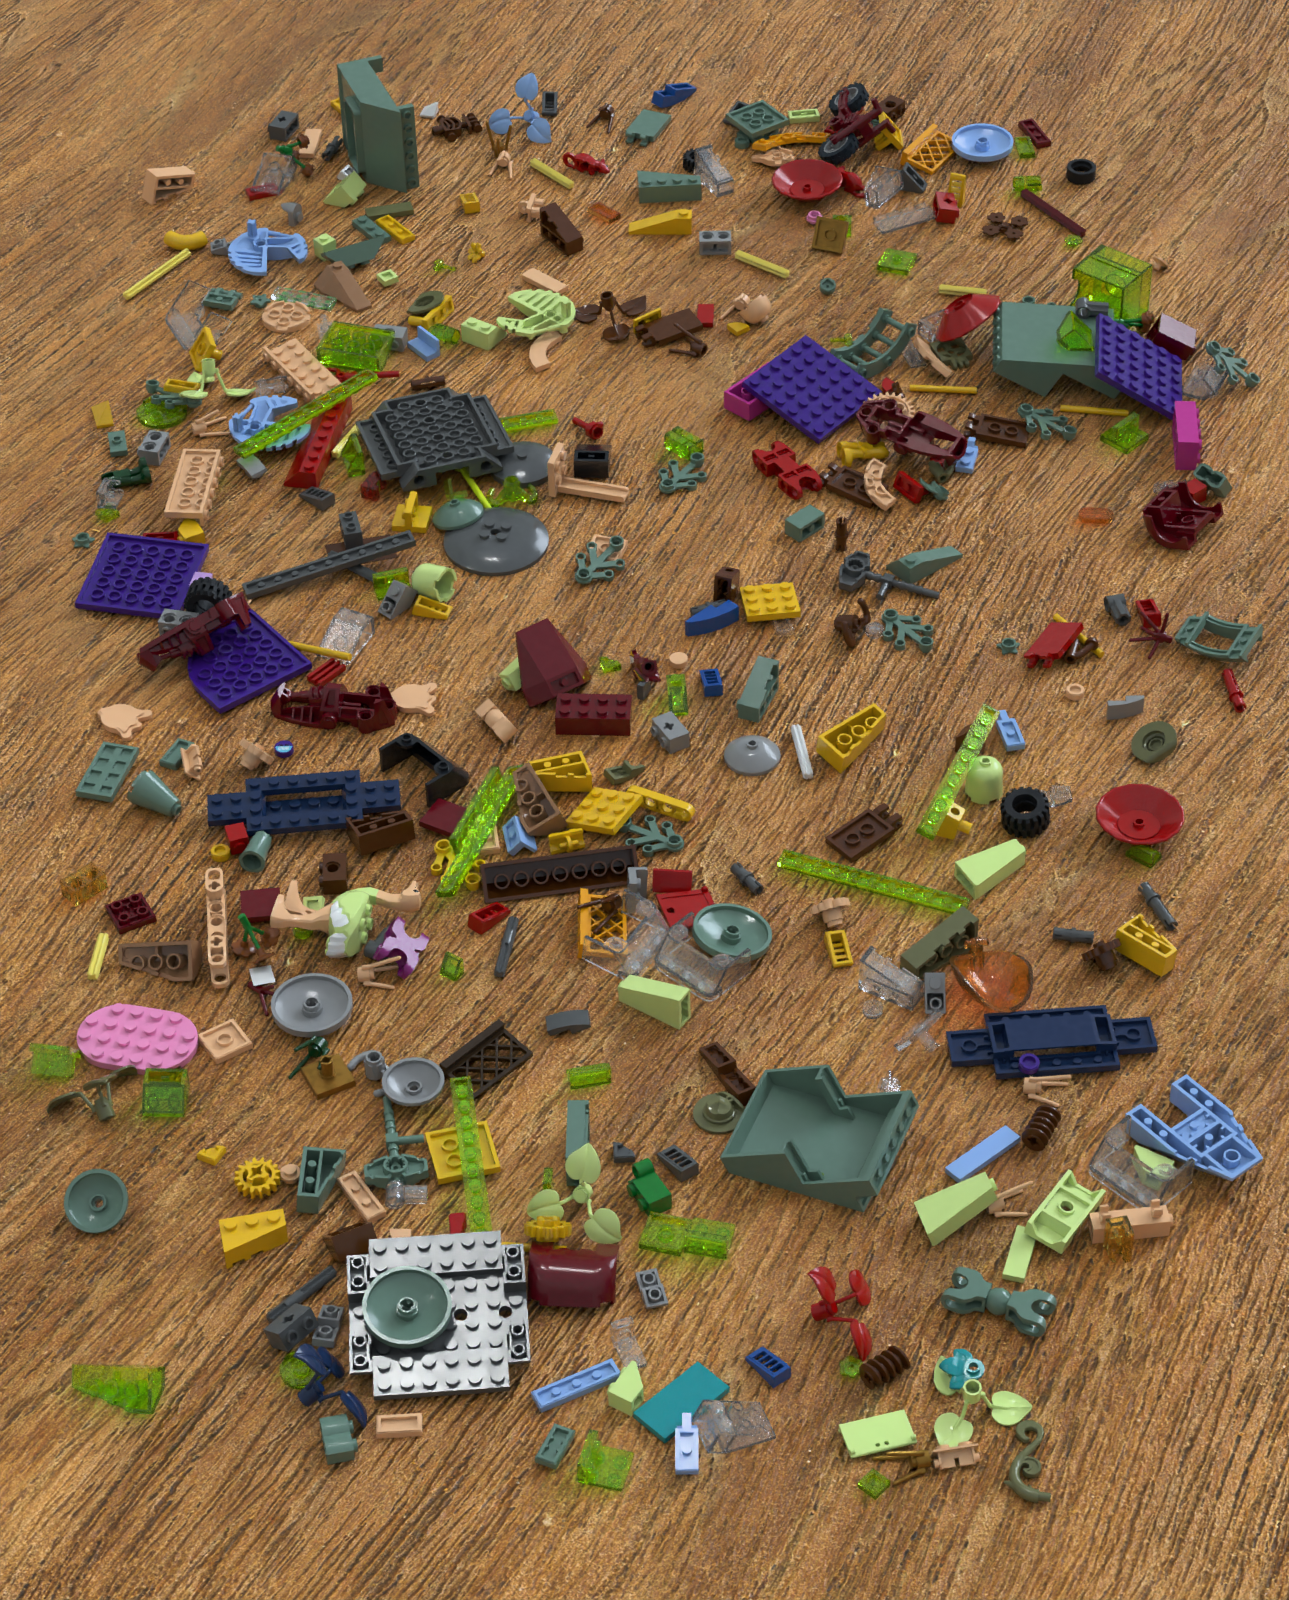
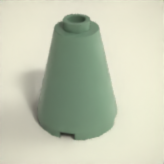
M148 769V772L142 771L132 782L131 786L134 788L132 792L128 791L127 794L129 802L169 817L180 813L182 809L181 801L152 770Z

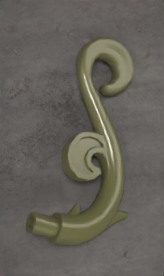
M1025 1420L1020 1422L1015 1429L1017 1438L1027 1444L1030 1442V1438L1025 1435V1432L1033 1431L1037 1434V1437L1014 1458L1009 1469V1481L1004 1480V1484L1013 1489L1018 1496L1026 1501L1038 1503V1501L1050 1502L1051 1493L1039 1492V1489L1032 1488L1030 1484L1028 1486L1025 1485L1020 1478L1022 1467H1027L1023 1468V1475L1027 1478L1034 1479L1041 1473L1040 1461L1029 1455L1042 1442L1044 1429L1038 1422Z

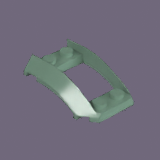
M1205 612L1200 617H1197L1196 614L1189 616L1175 636V640L1186 648L1214 660L1248 662L1247 655L1256 641H1262L1263 626L1258 624L1257 627H1249V624L1227 622L1209 615V612ZM1203 628L1216 635L1234 640L1229 650L1209 648L1194 641Z

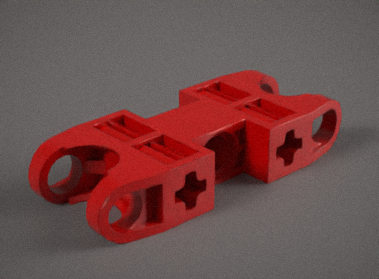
M780 441L773 442L771 444L772 451L759 449L752 451V459L758 470L766 477L777 476L778 488L794 500L801 499L803 497L802 490L804 489L816 492L822 490V481L818 473L807 463L799 466L796 463V453Z

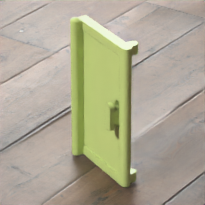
M904 1409L839 1424L838 1432L843 1437L851 1459L917 1443L916 1434L912 1430Z

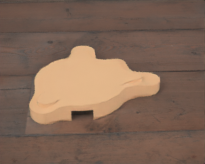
M781 146L762 151L760 154L751 157L752 162L763 163L768 166H782L795 160L793 152Z
M432 682L425 685L407 684L398 687L391 693L393 700L396 702V707L400 708L402 713H421L428 717L435 714L433 705L437 700L436 696L432 694L437 691L436 683Z
M115 704L101 708L97 712L103 728L106 731L118 734L126 742L131 740L132 733L142 729V721L152 718L151 710H139L127 704Z

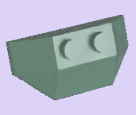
M384 236L321 253V257L331 263L342 261L348 269L355 268L357 263L365 265L375 258L384 241Z

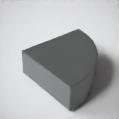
M640 681L637 684L638 699H645L651 690L650 683Z
M613 1142L614 1163L635 1162V1155L631 1149L623 1146L622 1143Z

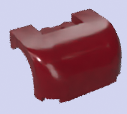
M1186 481L1178 482V485L1171 488L1166 486L1142 510L1145 527L1152 539L1163 547L1189 550L1197 542L1196 535L1208 523H1216L1224 515L1221 502L1212 507L1198 504L1192 498Z
M532 1241L528 1259V1301L533 1299L539 1301V1305L601 1308V1303L610 1302L613 1305L616 1302L619 1244H597L596 1251H592L591 1249H554V1242Z

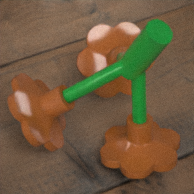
M245 913L240 914L238 919L244 928V936L242 939L231 944L233 954L248 958L250 955L257 953L258 958L253 962L254 965L274 956V952L265 953L252 931L260 934L262 937L261 942L264 943V947L267 949L278 943L281 931L278 928H271V926L263 930L251 926ZM248 934L250 935V937H251V939H252L253 942H251V941H249V940L247 939V938H248Z

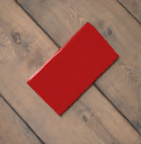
M653 868V892L673 893L692 890V870Z

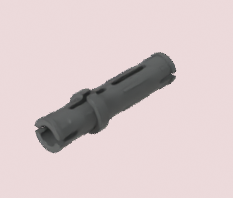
M1149 882L1141 883L1138 890L1144 896L1146 904L1154 910L1167 931L1176 929L1175 926H1178V923L1162 903L1161 896L1155 893Z

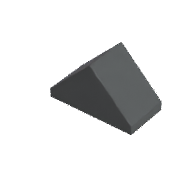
M906 162L901 170L900 190L922 194L927 183Z

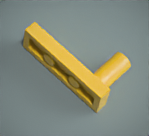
M445 295L443 302L432 309L425 317L409 316L408 324L422 326L432 333L455 310L452 296Z

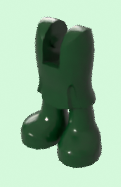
M145 457L139 458L138 466L133 469L126 468L106 472L101 475L105 490H114L135 484L152 483Z

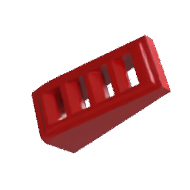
M1154 600L1135 601L1143 627L1152 628L1141 616V611L1157 627H1160L1161 613Z
M498 902L492 903L470 913L468 927L481 935L508 916L511 910Z
M451 1213L449 1215L450 1234L465 1233L467 1228L466 1213Z

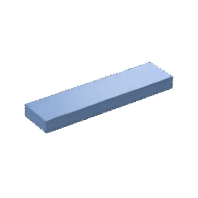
M1005 1125L946 1166L945 1173L957 1183L962 1182L1018 1144L1021 1137Z
M611 1358L531 1392V1397L542 1413L607 1386L612 1382H616L619 1378L620 1370Z

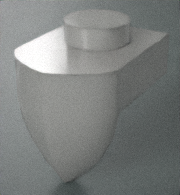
M294 202L281 204L282 209L288 212L289 226L295 227L302 221L301 204Z

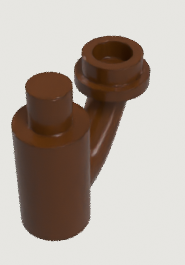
M1094 637L1088 638L1085 641V647L1080 650L1081 645L1076 638L1065 652L1064 661L1067 664H1075L1077 659L1098 648L1097 639Z

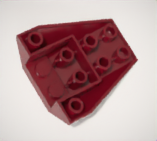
M548 618L515 632L521 688L529 708L556 697L557 693H565L592 679L585 661Z

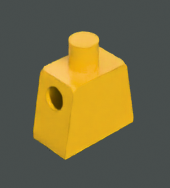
M938 795L931 808L925 832L953 840L959 831L969 835L973 824L963 820L966 812L964 808Z

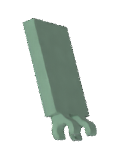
M643 109L626 129L625 135L628 138L625 142L633 143L635 138L642 139L639 145L646 147L648 142H654L669 124L671 115Z

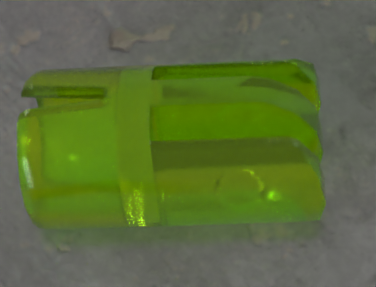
M1015 176L1013 178L1014 192H1021L1024 189L1042 191L1041 176Z
M437 323L428 329V332L436 338L452 345L457 344L460 339V331L450 326Z

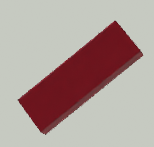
M1032 118L1018 121L1019 128L1037 149L1051 146V140Z

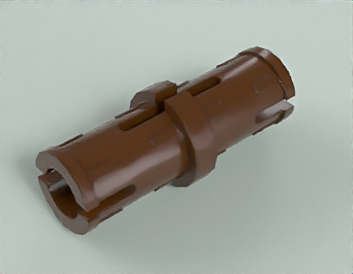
M444 375L435 377L425 376L423 379L411 380L412 391L424 388L428 390L431 387L445 385Z
M843 517L836 519V531L834 533L836 538L835 549L839 551V546H841L840 552L847 550L846 543L849 533L847 531L848 520L845 517L843 523Z

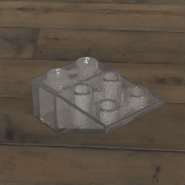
M703 1400L692 1416V1421L698 1427L699 1436L707 1453L727 1454L776 1438L760 1402Z

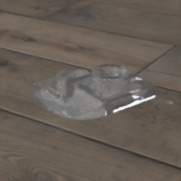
M1051 785L1050 791L1039 790L1048 798L1049 808L1065 805L1073 800L1070 786Z

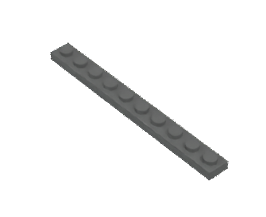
M408 530L243 583L242 588L247 599L250 600L414 547L416 542L411 531Z

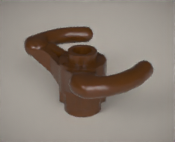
M859 598L857 603L863 611V618H859L855 614L839 615L834 620L835 630L843 634L845 643L849 648H853L856 645L855 634L861 626H869L871 622L869 608L862 598Z

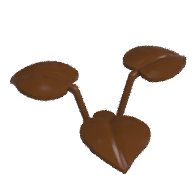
M605 291L600 295V306L590 304L575 308V318L582 323L595 321L598 317L597 315H601L602 307L609 311L613 327H608L603 331V338L614 342L624 340L630 334V329L626 324L616 326L612 311L615 305L622 314L626 313L628 316H637L646 310L647 298L644 295L627 301L620 306L613 293Z

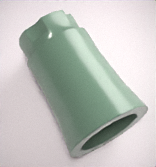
M257 831L251 837L249 844L239 856V863L246 871L257 873L264 869L272 842L270 834L264 831Z

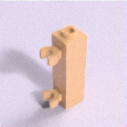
M1154 1199L1150 1201V1207L1108 1211V1204L1099 1205V1212L1089 1213L1088 1230L1092 1244L1169 1236L1170 1227L1173 1226L1174 1222L1172 1214L1168 1213L1167 1206H1160V1199Z

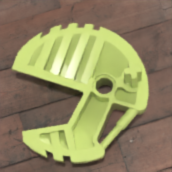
M528 289L514 292L508 296V301L527 315L528 318L520 320L498 316L496 323L503 330L507 329L511 334L515 333V335L528 337L529 340H532L533 337L542 335L545 332L560 331V333H567L568 327L575 319L576 310L573 302L566 296H561L560 293H553L550 290L544 291V289H537L535 291Z

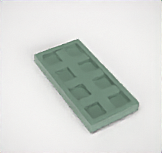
M103 741L75 790L76 796L112 803L139 755V748Z

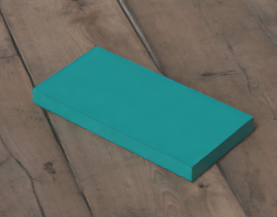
M697 1361L634 1411L633 1418L663 1443H667L675 1436L677 1426H682V1413H691L693 1422L728 1394L730 1387Z

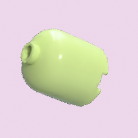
M431 563L421 564L412 574V588L418 591V595L439 602H447L455 592V589L452 588L454 581H457L456 572L454 569Z
M978 756L968 764L965 795L971 797V801L978 804H989V801L995 799L998 801L1003 792V767L994 757Z

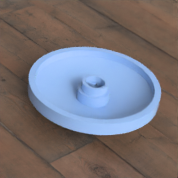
M985 123L970 124L961 127L952 136L954 152L971 161H996L1009 155L1013 149V136L1006 129L997 125Z

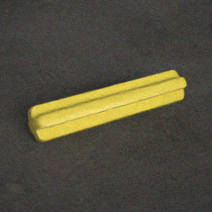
M941 284L939 286V293L963 296L966 294H987V289Z
M356 424L331 451L333 458L338 459L359 436Z
M107 933L98 934L87 972L89 980H97L109 941Z

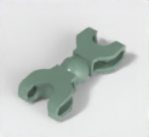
M957 1267L952 1274V1282L959 1289L948 1288L940 1298L944 1308L959 1314H967L973 1311L984 1313L986 1308L994 1315L1006 1314L1005 1319L1013 1322L1019 1332L1034 1337L1042 1336L1046 1330V1320L1039 1314L1050 1315L1057 1306L1055 1296L1039 1289H1030L1024 1292L1013 1290L1012 1295L1004 1288L992 1289V1283L986 1282L978 1271L966 1267Z

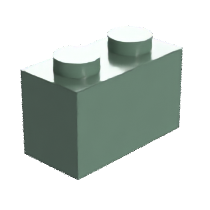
M809 504L785 519V534L800 543L824 528L825 513Z

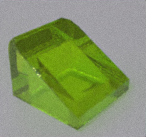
M447 951L444 955L440 974L452 981H457L464 974L463 959Z

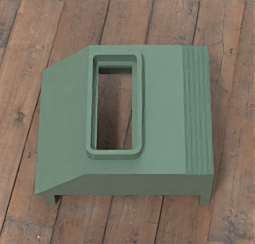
M381 55L337 64L343 142L348 151L349 161L357 174H362L367 183L407 193L408 189L420 187L414 106L412 103L396 106L376 75L378 72H383Z

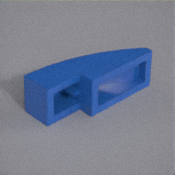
M687 82L666 84L665 90L654 91L651 103L660 108L669 107L691 96L696 92L697 88Z
M727 600L718 607L709 605L685 621V635L688 637L702 635L735 623L739 620V606L730 600Z

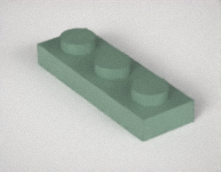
M366 215L352 220V226L368 239L384 236L382 245L391 241V235Z

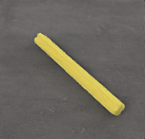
M184 249L123 293V297L126 300L131 299L191 256L189 249Z

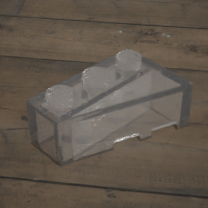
M709 144L695 149L694 175L700 176L702 184L717 198L734 193V179L725 165L721 166L718 161L720 160L719 156L714 155L712 152L713 147Z
M876 166L875 172L871 174V180H868L864 188L866 206L879 209L903 189L902 170Z
M870 946L859 960L858 989L912 1011L924 996V981L904 967L899 969L891 963L892 959L889 957L883 958L875 952L876 948Z

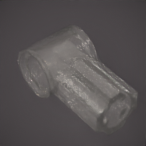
M396 1180L386 1184L385 1205L390 1209H400L404 1204L428 1203L427 1185H404Z

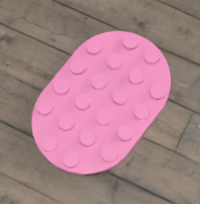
M121 1003L101 1008L88 1015L81 1023L77 1032L79 1052L82 1053L85 1060L90 1064L110 1070L134 1065L138 1074L147 1076L169 1074L170 1070L174 1068L184 1067L195 1056L199 1045L196 1027L184 1015L173 1011Z

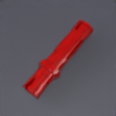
M1230 668L1224 669L1221 674L1229 692V700L1233 703L1234 710L1237 713L1244 712L1246 709V704L1243 700L1244 695L1239 689L1233 670Z

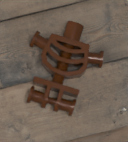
M468 113L467 116L462 114V122L455 117L445 118L443 115H439L437 117L439 125L432 127L433 136L443 134L445 139H448L450 142L456 141L457 137L461 136L462 128H466L470 135L472 130L476 133L482 131V126L474 113Z

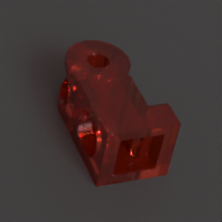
M377 470L373 471L360 485L361 498L374 502L380 499L379 492L386 488L387 483L386 480H381Z

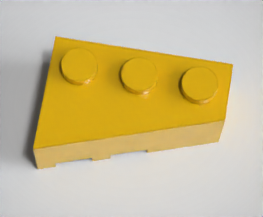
M582 751L529 761L547 791L591 792L592 774Z
M1140 913L1117 929L1115 939L1119 938L1122 945L1115 948V950L1162 977L1173 969L1178 950L1163 935L1159 936L1155 932V927L1152 924L1148 925L1143 920L1144 916Z
M283 1209L219 1220L226 1269L233 1267V1263L242 1259L245 1261L251 1259L253 1254L260 1251L267 1252L288 1242Z

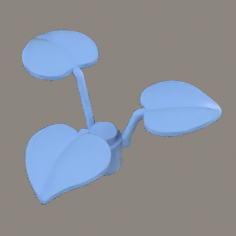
M529 73L520 78L515 86L517 96L524 98V102L529 110L525 111L522 117H510L509 110L504 108L498 109L491 115L489 126L497 134L508 133L509 125H512V119H522L531 124L526 131L531 141L550 143L552 140L548 121L544 118H539V113L533 111L534 108L527 101V99L534 100L538 94L537 79L534 73Z

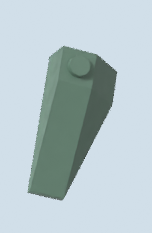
M952 546L914 552L886 565V569L902 581L910 584L962 558L963 554Z

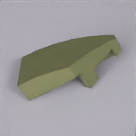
M624 760L623 766L606 768L603 775L614 786L638 776L644 772L645 766L641 764L633 766L629 761Z

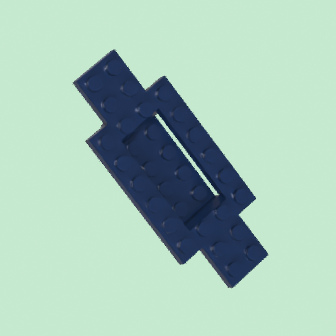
M360 770L245 779L246 792L207 795L208 826L232 825L243 822L247 824L248 837L254 836L257 831H264L267 834L273 835L347 828L345 820L347 817L357 820L363 819V814L401 811L399 779L361 782ZM342 790V795L266 802V796Z
M1106 1005L986 1013L983 1016L985 1029L946 1031V1042L952 1067L993 1064L996 1079L1120 1071L1118 1055L1154 1053L1158 1049L1150 1017L1111 1019L1110 1014L1107 1013ZM1095 1046L1096 1051L1036 1055L1040 1060L1039 1070L1031 1075L1020 1071L1018 1067L1020 1057H1014V1051Z

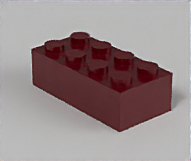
M557 693L555 711L556 735L630 736L632 695Z

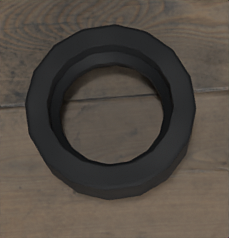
M1074 159L1067 164L1066 178L1071 183L1084 185L1095 180L1096 165L1092 161Z

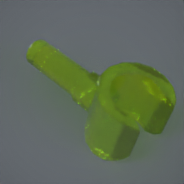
M437 259L433 263L435 264L433 267L435 271H439L441 268L456 271V267L444 264L442 259Z
M847 333L841 338H830V342H844L846 346H851L853 338L850 333Z

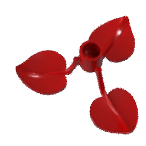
M827 1267L814 1268L807 1275L814 1281L823 1300L811 1305L813 1319L815 1321L827 1319V1322H850V1331L860 1362L865 1361L872 1349V1339L866 1325L862 1322L859 1323L857 1319L833 1317L838 1311L837 1304L855 1296L860 1306H866L870 1303L871 1291L863 1274L857 1269L852 1270L849 1273V1284L853 1293L835 1301L836 1293L834 1291L836 1289V1282L832 1272Z

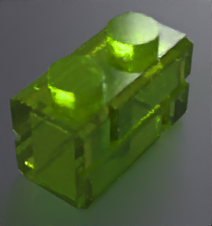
M676 426L664 436L665 448L678 454L681 458L690 461L692 453H703V440L679 426Z

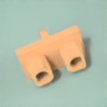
M532 193L529 201L524 200L518 203L517 208L519 212L523 214L528 213L526 222H531L532 218H540V208L544 207V199L536 198V194Z

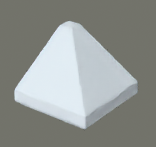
M438 102L425 106L420 113V117L434 119L439 111Z
M348 164L340 171L336 178L343 180L355 169Z

